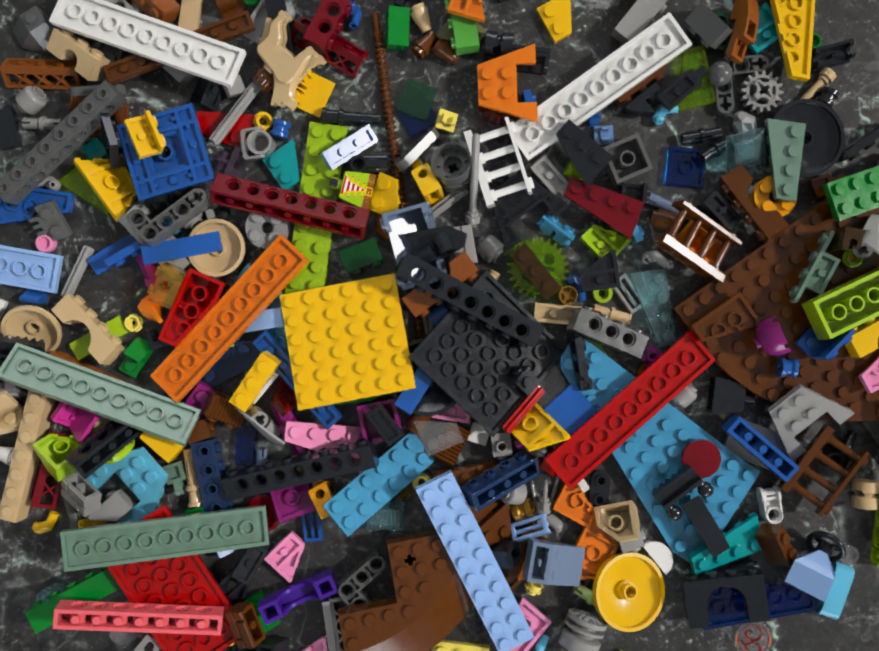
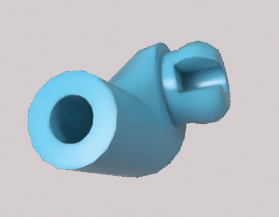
M660 105L652 115V121L656 125L663 124L666 114L678 113V105L669 113Z
M542 634L536 643L535 651H544L550 637Z

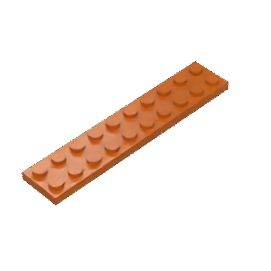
M280 234L157 367L150 377L176 403L180 402L310 260L284 235Z

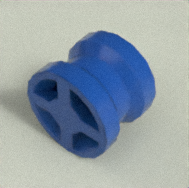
M273 119V128L270 130L269 135L288 140L289 135L287 133L288 129L291 128V123Z
M779 357L776 363L778 377L789 375L791 378H796L799 374L798 359L791 358L787 360L784 357Z

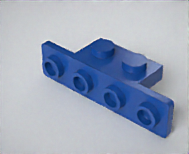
M128 234L91 256L87 261L95 273L100 275L113 266L117 268L125 264V259L130 256L134 258L140 255L141 244L131 234Z

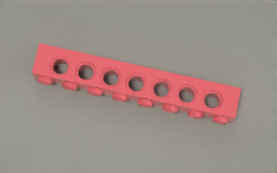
M60 600L54 609L53 629L221 635L225 607Z

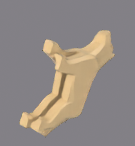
M281 10L274 19L266 17L264 31L257 46V53L265 62L264 68L274 76L271 106L287 107L294 111L298 105L295 97L298 84L304 79L309 70L319 65H325L327 61L311 46L306 47L297 56L286 48V26L293 18L288 12Z

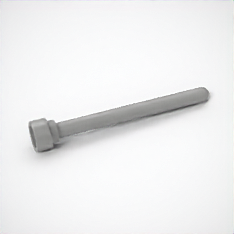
M477 133L472 136L469 210L465 214V223L471 225L480 223V213L477 210L480 135Z

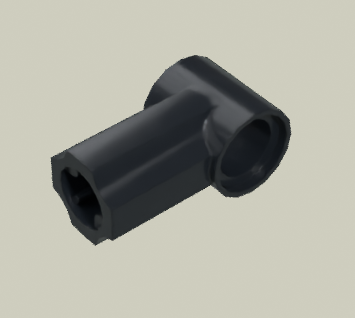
M355 155L349 163L352 172L388 173L387 155ZM362 161L364 166L358 170L353 167L354 163Z

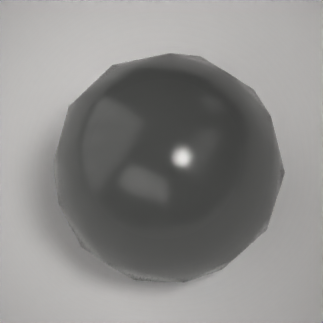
M725 61L715 62L709 67L707 72L708 80L714 86H724L731 81L733 69Z

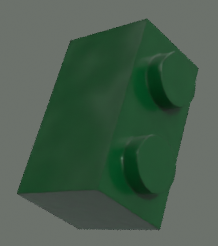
M375 238L339 251L347 274L352 273L353 276L364 272L363 269L370 266L371 269L381 265V261H384Z

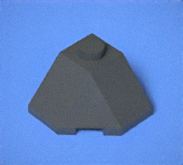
M34 6L19 15L12 32L23 49L40 52L49 56L52 54L46 47L55 27L49 22L47 14L39 7Z

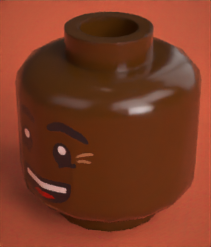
M260 65L254 71L253 82L262 93L272 95L274 76L263 65Z

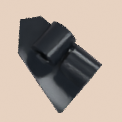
M448 225L405 234L414 250L415 257L427 263L439 257H447L465 247L467 233Z

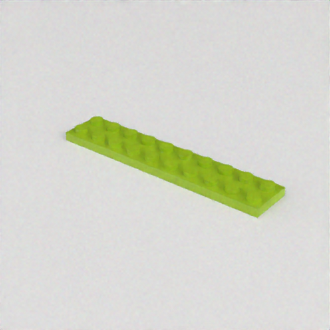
M310 121L299 193L338 202L339 190L328 187L331 176L341 179L343 164L330 171L320 153L345 139L348 135V127ZM295 223L292 244L310 261L285 287V294L325 287L333 232Z

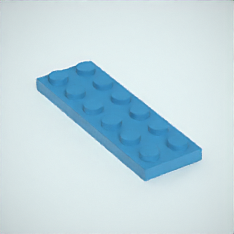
M412 431L407 433L378 458L379 461L376 468L361 472L322 505L346 537L350 536L436 461Z

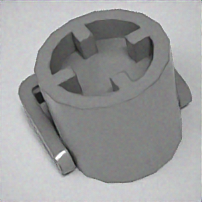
M261 126L241 130L240 145L245 160L265 159L275 152V140L266 131L262 130ZM250 150L254 156H249L248 151Z

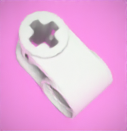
M773 485L771 488L763 489L757 487L756 496L761 518L772 524L780 523L783 519V510L779 486ZM774 510L773 517L769 518V511Z

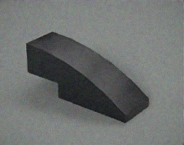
M699 495L681 505L693 528L713 558L730 548Z

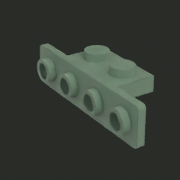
M830 230L822 233L819 237L817 250L812 251L808 258L810 263L807 268H803L800 272L798 285H795L789 293L791 297L790 303H797L805 289L817 295L823 294L841 261L825 252L835 231Z

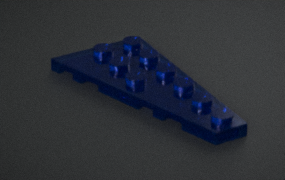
M765 583L770 619L818 611L816 598L793 586ZM723 586L715 589L709 595L707 611L710 627L702 628L704 631L750 623L745 616L742 592L738 589Z

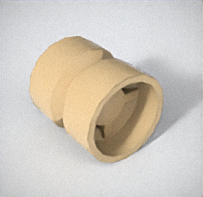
M854 478L851 488L854 492L851 495V507L863 510H878L879 498L876 494L879 493V481Z

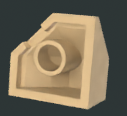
M632 500L594 507L597 527L619 543L639 539V515L637 506Z

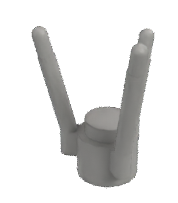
M556 475L550 498L547 497L548 479L544 480L543 496H539L538 499L533 479L529 481L534 507H536L535 512L537 514L545 513L548 515L551 513V507L554 503L560 479L558 475Z

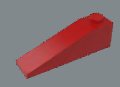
M189 268L158 340L177 347L218 302L225 283Z

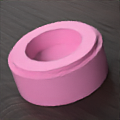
M44 234L36 238L35 246L40 252L51 253L56 249L57 241H53L49 234Z

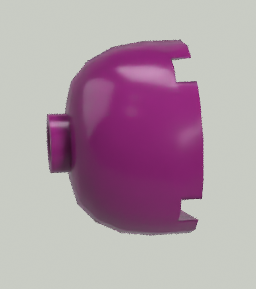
M775 315L760 322L756 328L757 337L753 339L758 349L762 348L766 354L771 356H780L792 351L790 347L785 348L788 342L779 322H773L777 319Z

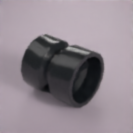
M487 30L484 56L494 57L498 54L500 57L512 52L514 33L503 32L499 35L498 31Z

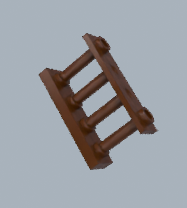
M688 200L673 202L671 206L679 212L668 234L655 236L652 243L708 282H723L726 275L720 272L719 266L728 248L739 246L742 244V241L737 238L736 234L725 230L696 209L692 202ZM685 216H687L694 222L683 244H680L676 241L675 236ZM701 226L708 231V234L698 253L695 254L690 251V246ZM716 237L723 243L710 265L705 261L704 257Z
M825 424L806 447L807 451L801 454L795 462L800 467L799 470L788 482L781 480L778 484L785 492L788 493L789 490H794L817 506L814 512L821 517L824 514L827 515L832 510V503L860 467L863 468L868 463L869 458L867 457L870 455V453L861 450L858 454L834 438L833 432L835 430ZM825 443L831 444L853 459V462L847 469L822 453L821 448ZM813 459H818L841 475L835 485L810 469L809 464ZM801 475H807L830 491L823 501L798 484L797 480Z

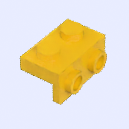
M146 110L144 115L124 120V125L139 160L163 153L166 141L163 134H159L157 119L154 115H151L150 110Z

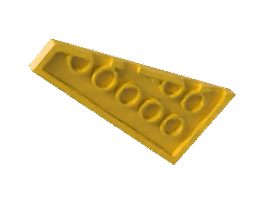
M770 0L788 79L806 82L810 80L815 0Z

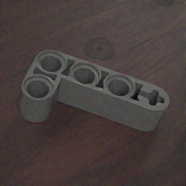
M195 188L152 220L139 209L131 210L128 213L127 220L148 246H157L205 211L209 206V199L204 190ZM183 208L188 209V211H187L186 214H184V215H180V214H179V211H180L181 209H183ZM137 218H143L141 223H134ZM165 221H172L168 227L163 226ZM150 232H155L153 238L147 239V235Z

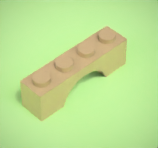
M67 293L51 310L64 324L75 325L84 323L91 334V342L88 348L89 353L99 364L110 365L125 350L121 345V339L110 333L109 326L102 321L100 322L97 318V313L85 305L86 302L81 296Z

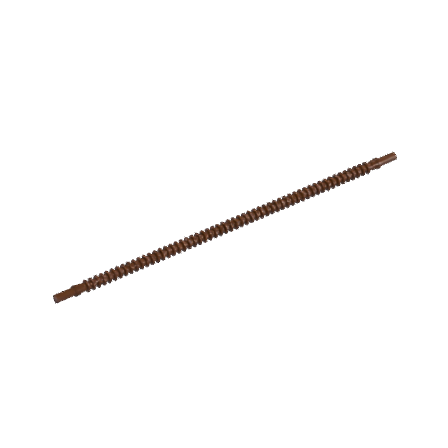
M375 12L371 14L372 35L375 41L373 47L376 48L374 53L377 54L375 58L378 59L376 61V64H378L376 68L379 70L377 74L380 75L378 80L381 81L379 83V86H381L379 90L382 92L380 96L383 97L381 102L384 103L382 108H384L383 113L385 114L383 118L386 119L384 124L387 125L385 130H388L386 135H388L387 141H389L387 146H390L388 151L391 152L389 154V157H391L390 163H392L390 167L393 168L391 173L394 174L392 177L399 179V195L401 200L399 209H402L407 205L405 202L407 198L404 197L406 192L403 191L405 186L402 185L404 183L402 180L404 176L401 175L403 171H400L394 164L400 156V153H398L400 148L397 147L399 142H396L398 137L395 136L397 134V131H395L397 127L394 125L396 121L393 120L395 115L392 114L394 112V109H392L394 105L391 103L393 99L390 98L392 93L389 92L391 87H389L390 82L388 81L390 77L387 76L389 71L386 70L388 65H385L387 63L385 59L387 55L384 54L386 49L383 48L385 46L382 42L383 31L380 28L379 13ZM414 316V319H412L415 322L413 324V327H415L413 332H416L414 337L417 339H422L426 336V334H423L425 329L422 328L424 323H422L423 318L421 316Z

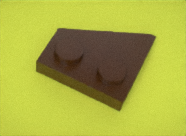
M501 502L499 509L495 512L491 511L483 521L478 523L488 545L512 538L510 504Z

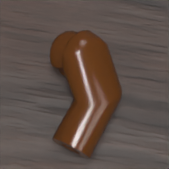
M376 215V233L383 240H390L389 233H387L386 229L382 230L380 224L382 215Z

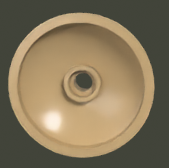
M209 219L198 224L189 236L219 231L223 251L188 258L199 272L212 277H221L232 273L240 266L245 255V241L240 230L232 223L222 219Z
M32 305L17 306L9 310L1 321L3 337L11 335L12 338L19 336L20 339L25 337L28 340L36 338V341L43 339L45 342V353L47 354L50 351L56 350L61 343L62 329L58 320L43 308Z

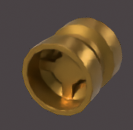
M564 286L557 291L556 298L562 305H571L577 301L578 292L572 286Z
M526 498L520 505H511V512L515 521L523 520L526 516L528 518L535 516V508L531 498Z

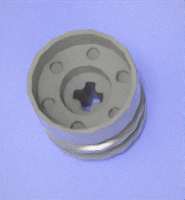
M570 608L567 614L568 618L565 620L568 627L562 629L558 641L560 645L568 651H599L601 643L598 639L604 637L605 633L603 631H606L608 624L593 613Z

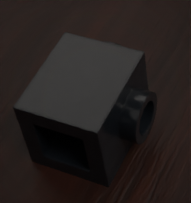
M516 540L500 541L494 543L491 547V551L500 568H515L522 558Z

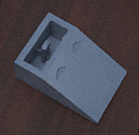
M529 538L522 577L527 582L579 587L586 547Z

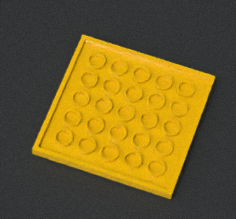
M394 273L280 295L298 411L416 389L412 363L408 358L410 352Z

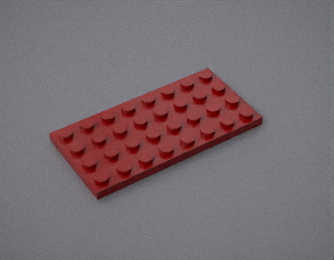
M165 503L139 520L171 517L174 515ZM199 554L106 566L130 603L225 607L221 635L151 633L162 651H221L236 642L225 612L232 605Z

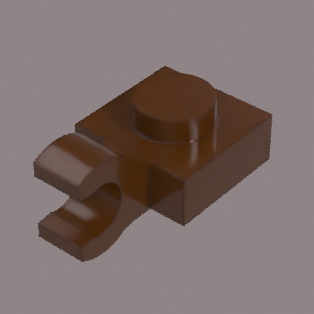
M830 173L809 180L808 182L815 199L825 195L823 184L846 177L845 173L832 178Z

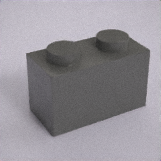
M703 2L685 19V22L689 25L687 29L695 36L698 34L702 38L700 42L706 48L712 47L716 50L733 32Z

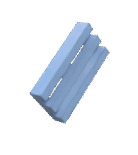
M543 513L511 523L513 540L520 543L529 538L550 534L549 522L546 520L547 514ZM542 520V523L515 530L516 527ZM539 528L544 529L524 536L517 537V535L523 534Z

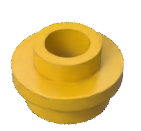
M259 112L254 116L253 124L255 127L261 126L262 130L267 131L272 127V117L267 112ZM260 118H264L266 120L265 125L260 124Z

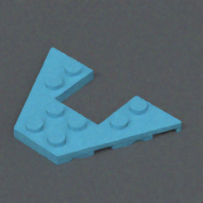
M144 447L133 449L120 461L113 464H103L86 478L98 490L116 473L136 495L140 502L117 522L123 523L138 521L158 508L160 498L164 493V485L167 483L169 475Z

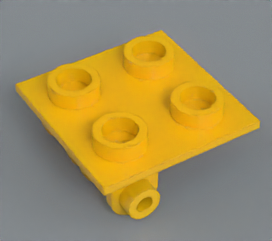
M309 70L304 79L298 84L295 92L298 102L297 108L320 118L323 107L326 106L336 83Z

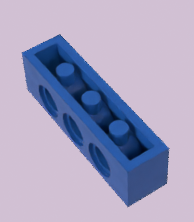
M733 413L720 427L785 482H788L799 470L800 467L740 416Z

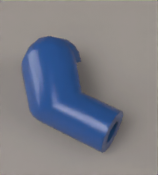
M354 0L351 5L352 11L349 15L351 18L349 27L351 29L358 28L362 17V12Z
M576 275L568 276L566 283L568 286H574L577 290V301H585L586 292H581L579 277Z

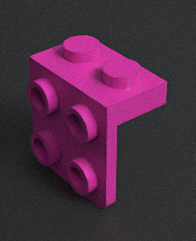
M60 402L50 416L52 421L68 426L75 439L79 442H82L89 435L91 428L101 417L64 402Z

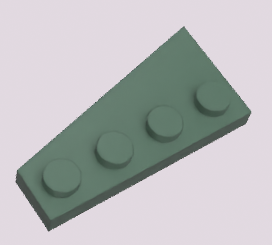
M767 118L764 122L768 134L766 139L770 151L769 164H771L773 198L774 200L795 202L806 124Z

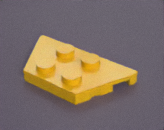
M75 158L73 161L75 166L116 223L119 222L118 219L126 213L137 197L131 174L126 167L111 169L108 159L93 158V160H81L80 158Z
M537 403L511 432L529 452L571 438Z

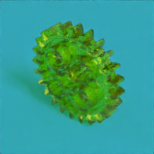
M533 237L532 243L525 239V243L544 267L555 269L554 272H548L559 286L563 287L560 281L567 280L563 274L569 272V270L564 269V266L569 265V262L563 261L567 255L560 254L563 248L557 250V242L550 245L551 239H548L545 243L543 237H540L539 242ZM509 255L508 258L512 262L507 263V266L512 267V269L507 271V273L513 275L509 281L515 280L516 282L513 288L519 286L518 293L526 291L525 297L532 293L533 299L536 298L537 294L543 299L530 281L526 282L523 280V272ZM545 255L553 257L551 265L544 262Z

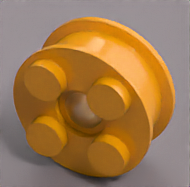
M771 176L758 181L753 186L754 189L749 195L750 202L756 208L763 211L778 210L782 216L791 212L797 202V198L795 202L780 200L772 202L769 199V194H773Z

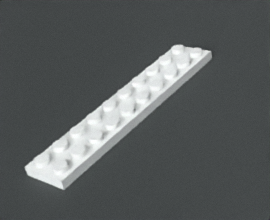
M58 0L49 19V22L54 26L232 88L247 54L244 49L104 0Z
M670 12L537 106V123L524 119H519L515 122L517 133H514L517 146L525 158L530 161L557 142L556 133L568 119L577 126L581 125L691 47L692 42Z

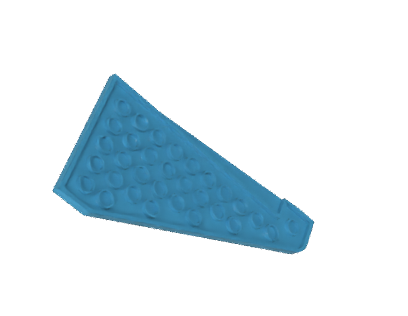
M583 339L586 343V351L584 352L585 358L589 362L588 376L592 379V389L580 392L598 411L635 377L593 344ZM568 344L560 357V369L568 383H573L578 388ZM667 403L620 445L612 455L671 551L690 563L688 555L703 546L704 543L693 528L681 505L699 495L698 486L673 504L679 506L682 510V517L677 521L670 520L667 517L663 505L652 495L653 488H658L660 483H665V480L667 478L670 479L672 474H677L679 469H683L681 453L686 444L696 439H705L716 445L720 451V467L710 477L702 478L704 482L712 484L714 492L710 497L700 496L721 532L761 471L743 461L679 410Z

